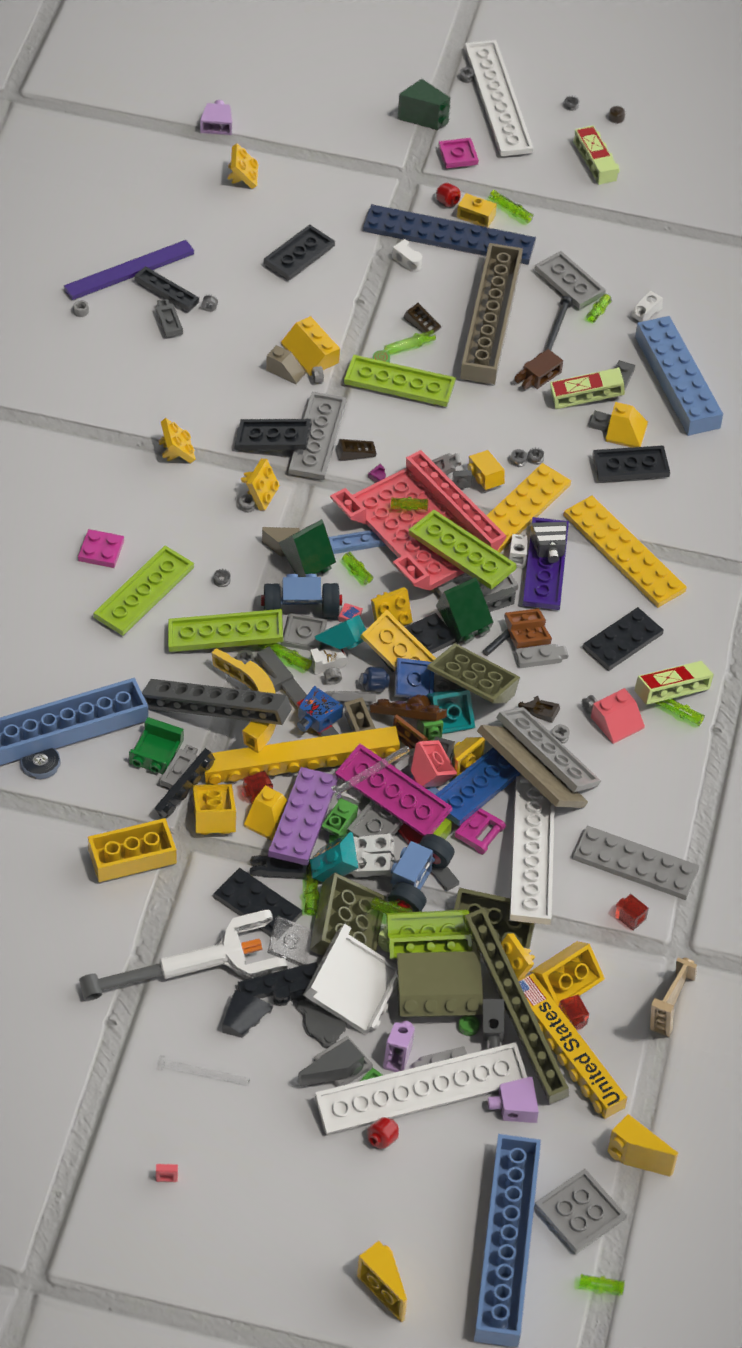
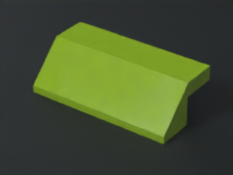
M469 910L386 913L390 959L397 958V953L472 952V934L469 932L465 920V915L469 914Z

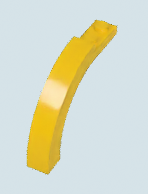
M217 648L211 652L214 667L242 682L252 691L276 693L269 676L251 660L244 664L242 661L236 660L228 653ZM251 721L242 730L244 744L259 752L270 740L276 724Z

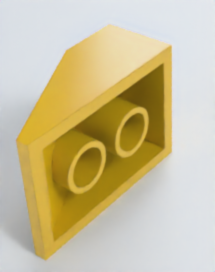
M232 784L193 785L196 833L207 835L210 833L229 834L236 832V807Z
M627 1114L612 1129L607 1152H609L613 1159L619 1160L624 1165L670 1177L673 1175L678 1152L631 1115Z
M378 1240L359 1255L357 1277L402 1323L405 1320L407 1297L392 1250Z

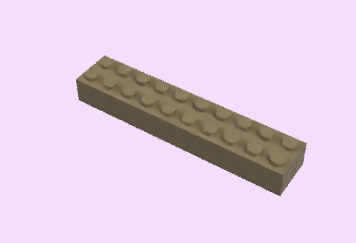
M489 243L463 356L460 379L495 384L521 267L523 248Z

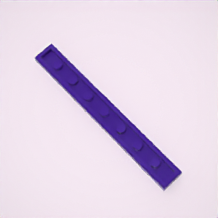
M183 240L64 285V290L71 300H75L133 278L145 266L154 270L194 255V249L187 240Z

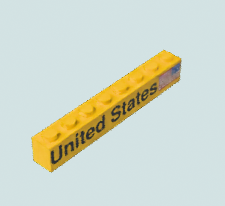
M532 973L519 980L551 1051L553 1050L560 1065L565 1066L568 1070L570 1078L580 1086L582 1094L590 1099L594 1110L606 1119L625 1109L628 1097L536 976Z

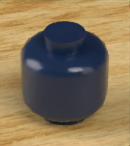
M368 667L364 673H361L360 684H363L366 691L381 693L389 686L390 676L384 668Z

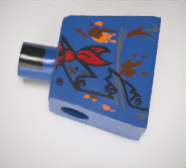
M314 686L298 708V718L300 721L297 723V727L302 732H306L310 727L317 732H321L343 717V705Z

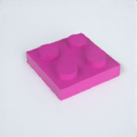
M471 138L439 141L438 147L446 169L478 165L479 159Z
M88 529L78 555V561L115 568L124 543V536Z

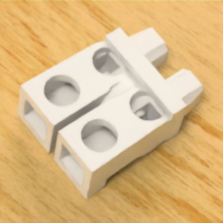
M380 834L354 837L359 868L349 874H353L355 878L377 875L392 877L391 869L395 863L393 858L395 857V840L392 835Z

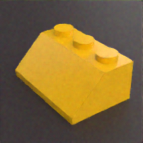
M311 316L296 322L281 341V345L294 355L309 376H312L313 367L322 366L323 370L339 363V346Z
M579 941L574 942L529 971L530 974L533 973L559 1008H562L605 980L590 943Z

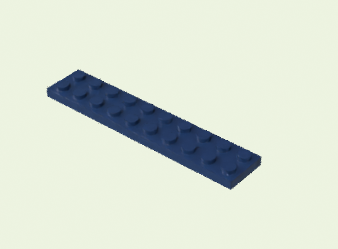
M373 204L370 206L363 226V232L402 240L406 239L407 241L482 256L487 255L489 243L523 248L521 264L529 265L536 242V237Z

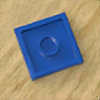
M397 658L394 696L411 698L420 694L428 697L427 694L434 693V672L427 669L431 662Z

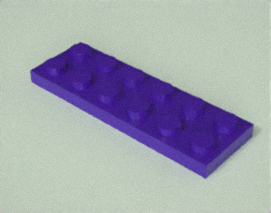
M532 517V523L567 522V546L569 521ZM530 538L522 606L560 610L566 547L564 556H560L558 562L550 563L548 557H539Z

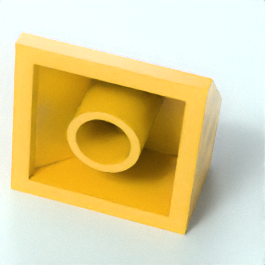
M615 402L605 441L627 447H641L648 421L632 405Z
M467 737L462 742H457L454 745L452 765L457 775L453 777V780L483 756L485 739L483 737Z
M265 785L255 798L244 827L273 841L288 800L283 794Z

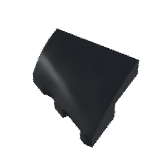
M235 990L222 1024V1033L243 1038L249 1033L250 1028L260 1023V1019L265 1014L272 1012L273 1006L255 996Z

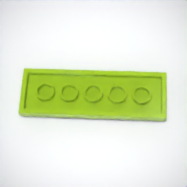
M353 355L344 378V384L444 407L448 406L456 382V377Z
M436 510L431 511L409 529L411 537L471 577H476L480 583L491 590L517 569L516 563Z
M163 546L93 613V618L120 635H125L194 568V563L169 547Z
M282 609L168 619L169 652L283 642Z

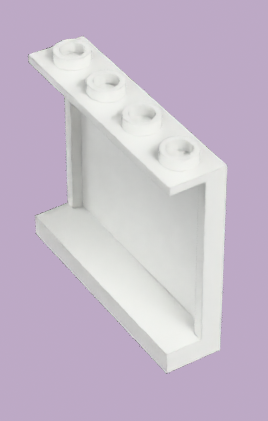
M344 924L334 935L303 995L364 1035H367L371 1030L375 1031L381 1022L379 1020L380 1015H383L389 1006L387 1003L388 999H391L397 990L395 987L397 983V965L350 936L351 928Z

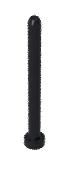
M563 296L560 300L561 307L544 351L547 349L552 350L566 311L573 303V300L568 296Z

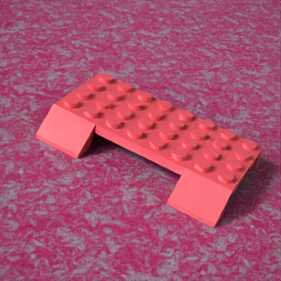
M422 450L406 457L405 469L353 495L346 488L330 495L335 504L351 520L366 524L398 557V559L393 561L394 566L413 586L431 591L465 573L409 535V529L431 511L436 510L496 551L506 539V535Z

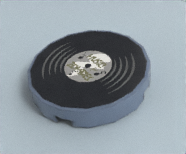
M55 748L21 758L22 770L27 776H33L35 779H45L53 776L61 765L59 753Z

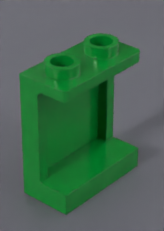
M147 717L143 734L134 750L131 749L129 751V763L136 767L151 770L154 773L164 774L184 741V729Z

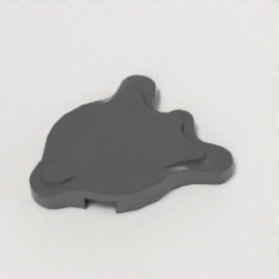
M305 999L297 1002V1009L305 1016L307 1032L310 1036L312 1034L318 1038V1041L325 1048L335 1044L340 1035L346 1031L347 1023L321 1006L313 1005Z

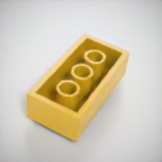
M166 818L88 836V852L98 882L177 864V849Z

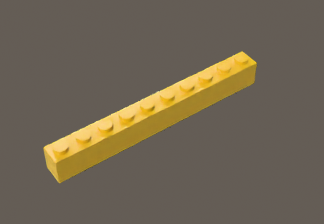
M396 726L268 744L259 752L250 747L212 753L215 758L213 766L204 772L206 785L268 775L275 776L282 773H295L301 767L312 770L323 767H335L342 765L359 743L382 759L400 756V743Z

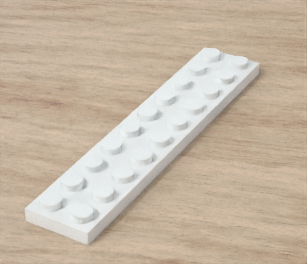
M497 41L465 43V51L470 66L474 70V78L500 156L533 153V145Z
M516 777L510 920L551 925L555 806L525 777Z
M517 1042L315 1092L314 1095L325 1134L328 1135L372 1124L382 1117L391 1119L498 1092L499 1086L502 1083L527 1078V1074Z

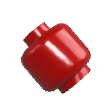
M446 182L437 188L436 198L441 204L453 207L460 201L461 192L458 187Z
M379 1118L368 1127V1140L376 1148L385 1149L398 1139L399 1128L397 1123L390 1118Z

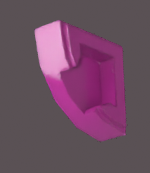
M381 464L377 465L368 473V478L375 483L385 479V468Z

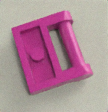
M480 808L461 824L455 832V837L475 848L479 854H485L489 844L499 832L506 828V824ZM489 824L492 825L493 828L482 842L478 840Z

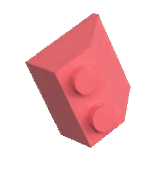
M625 688L593 703L591 719L613 744L645 728L637 703Z
M439 740L416 743L411 767L414 781L424 788L443 785L457 775Z

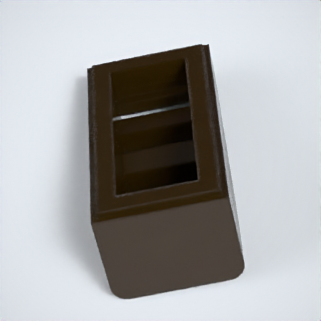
M416 303L404 314V318L428 337L442 327L419 303Z
M339 439L336 446L338 459L341 461L376 457L377 455L373 441Z

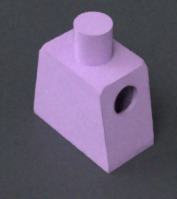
M222 100L206 104L201 117L200 133L232 135L230 105L224 104Z
M402 1021L401 1023H394L386 1044L383 1069L393 1072L405 1070L415 1033V1028L411 1022ZM396 1048H401L400 1055L395 1053Z
M533 1077L502 1083L499 1086L498 1096L488 1097V1109H501L504 1121L537 1123L539 1111Z

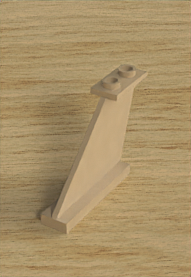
M677 958L675 974H678L664 999L661 1001L654 998L652 1002L650 1030L670 1037L673 1029L674 1005L686 979L695 981L697 965L691 959Z

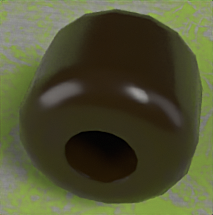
M620 106L610 108L609 120L612 123H622L625 119V110Z

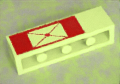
M594 125L575 129L573 142L598 185L617 181L618 173L620 172L619 165L613 160L612 153H609L606 143L602 141L600 133L596 131Z
M620 368L550 382L555 409L625 395L624 381Z
M702 661L639 675L634 691L647 705L708 690L711 687L714 674Z

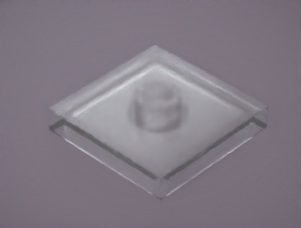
M277 916L267 953L279 958H285L286 961L298 966L305 965L308 962L313 930Z

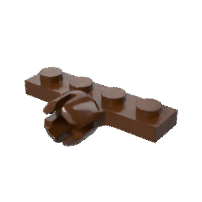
M420 694L409 698L407 702H389V699H378L376 703L370 705L371 713L398 715L438 721L447 717V709H440L437 705H431L429 698Z

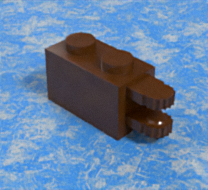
M547 349L543 353H539L531 361H527L523 366V370L514 377V381L519 383L524 380L522 383L524 389L531 386L538 389L562 373L563 360Z

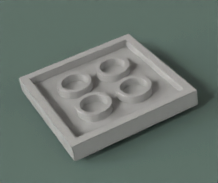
M583 1169L536 1201L534 1206L576 1254L626 1220L627 1217L625 1212L586 1169Z

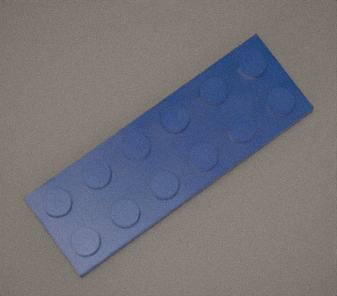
M493 747L435 795L452 806L453 810L446 818L460 826L514 781L516 777L520 776L521 773Z

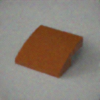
M539 608L506 612L504 614L509 634L516 649L551 644L552 637L545 627L546 619Z
M394 716L393 726H396L399 741L408 748H415L416 743L420 741H428L423 734L400 716Z

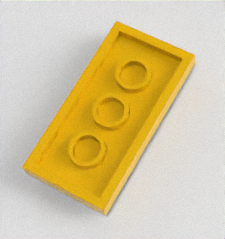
M388 610L360 636L394 671L397 658L433 662L436 659Z

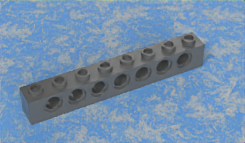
M150 679L142 691L148 709L276 725H283L292 710L288 696L285 694Z

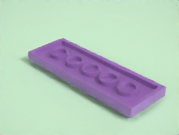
M300 768L269 848L268 856L308 865L339 777L308 768Z

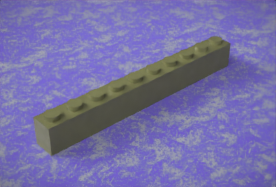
M482 908L465 915L466 926L472 934L478 951H480V956L500 999H504L506 1012L549 1104L569 1097L568 1085L485 909Z

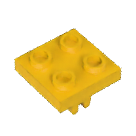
M239 144L233 145L231 162L228 164V168H231L232 172L227 176V179H232V184L244 181L251 189L257 187V160L252 158Z
M167 418L163 419L160 423L164 436L158 442L159 445L163 444V447L167 449L162 453V458H167V461H171L180 456L191 464L196 460L195 450L190 440L191 435L187 430L181 429L175 422H171Z
M261 458L254 471L245 472V477H242L241 481L246 483L249 489L247 494L252 495L258 509L265 511L280 485L268 459Z
M405 587L389 593L383 592V595L378 594L376 598L371 599L374 622L386 610L403 626L413 622L408 590Z
M514 933L506 935L501 945L519 981L533 967L535 956L530 955V949L523 948Z

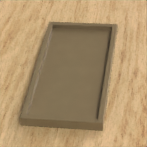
M481 725L478 728L477 732L555 807L584 808L587 805L588 801L579 792L569 790L566 784L557 778L547 766L543 765L540 759L531 753L521 741L517 740L511 731L500 726Z

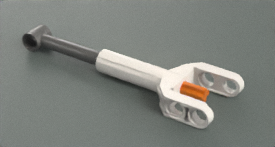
M263 910L233 918L223 938L217 945L162 958L159 964L99 979L97 974H87L82 976L79 982L84 999L89 1001L101 997L103 990L161 975L164 979L225 964L232 968L236 974L245 979H251L286 970L288 965L285 958L279 957L245 965L246 959L244 955L263 950L262 943L259 938L240 943L238 933L265 927L273 921L271 911Z

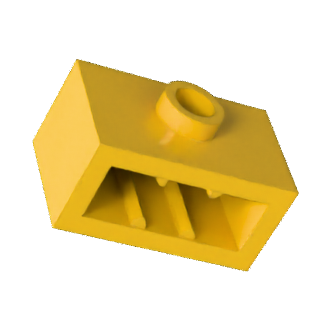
M466 193L458 204L457 218L478 226L489 227L496 216L497 204Z
M489 450L469 456L467 469L471 470L477 483L481 484L485 490L505 484V469Z

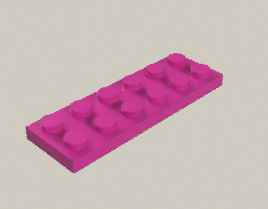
M360 743L335 772L337 777L422 836L433 834L453 810L451 805Z

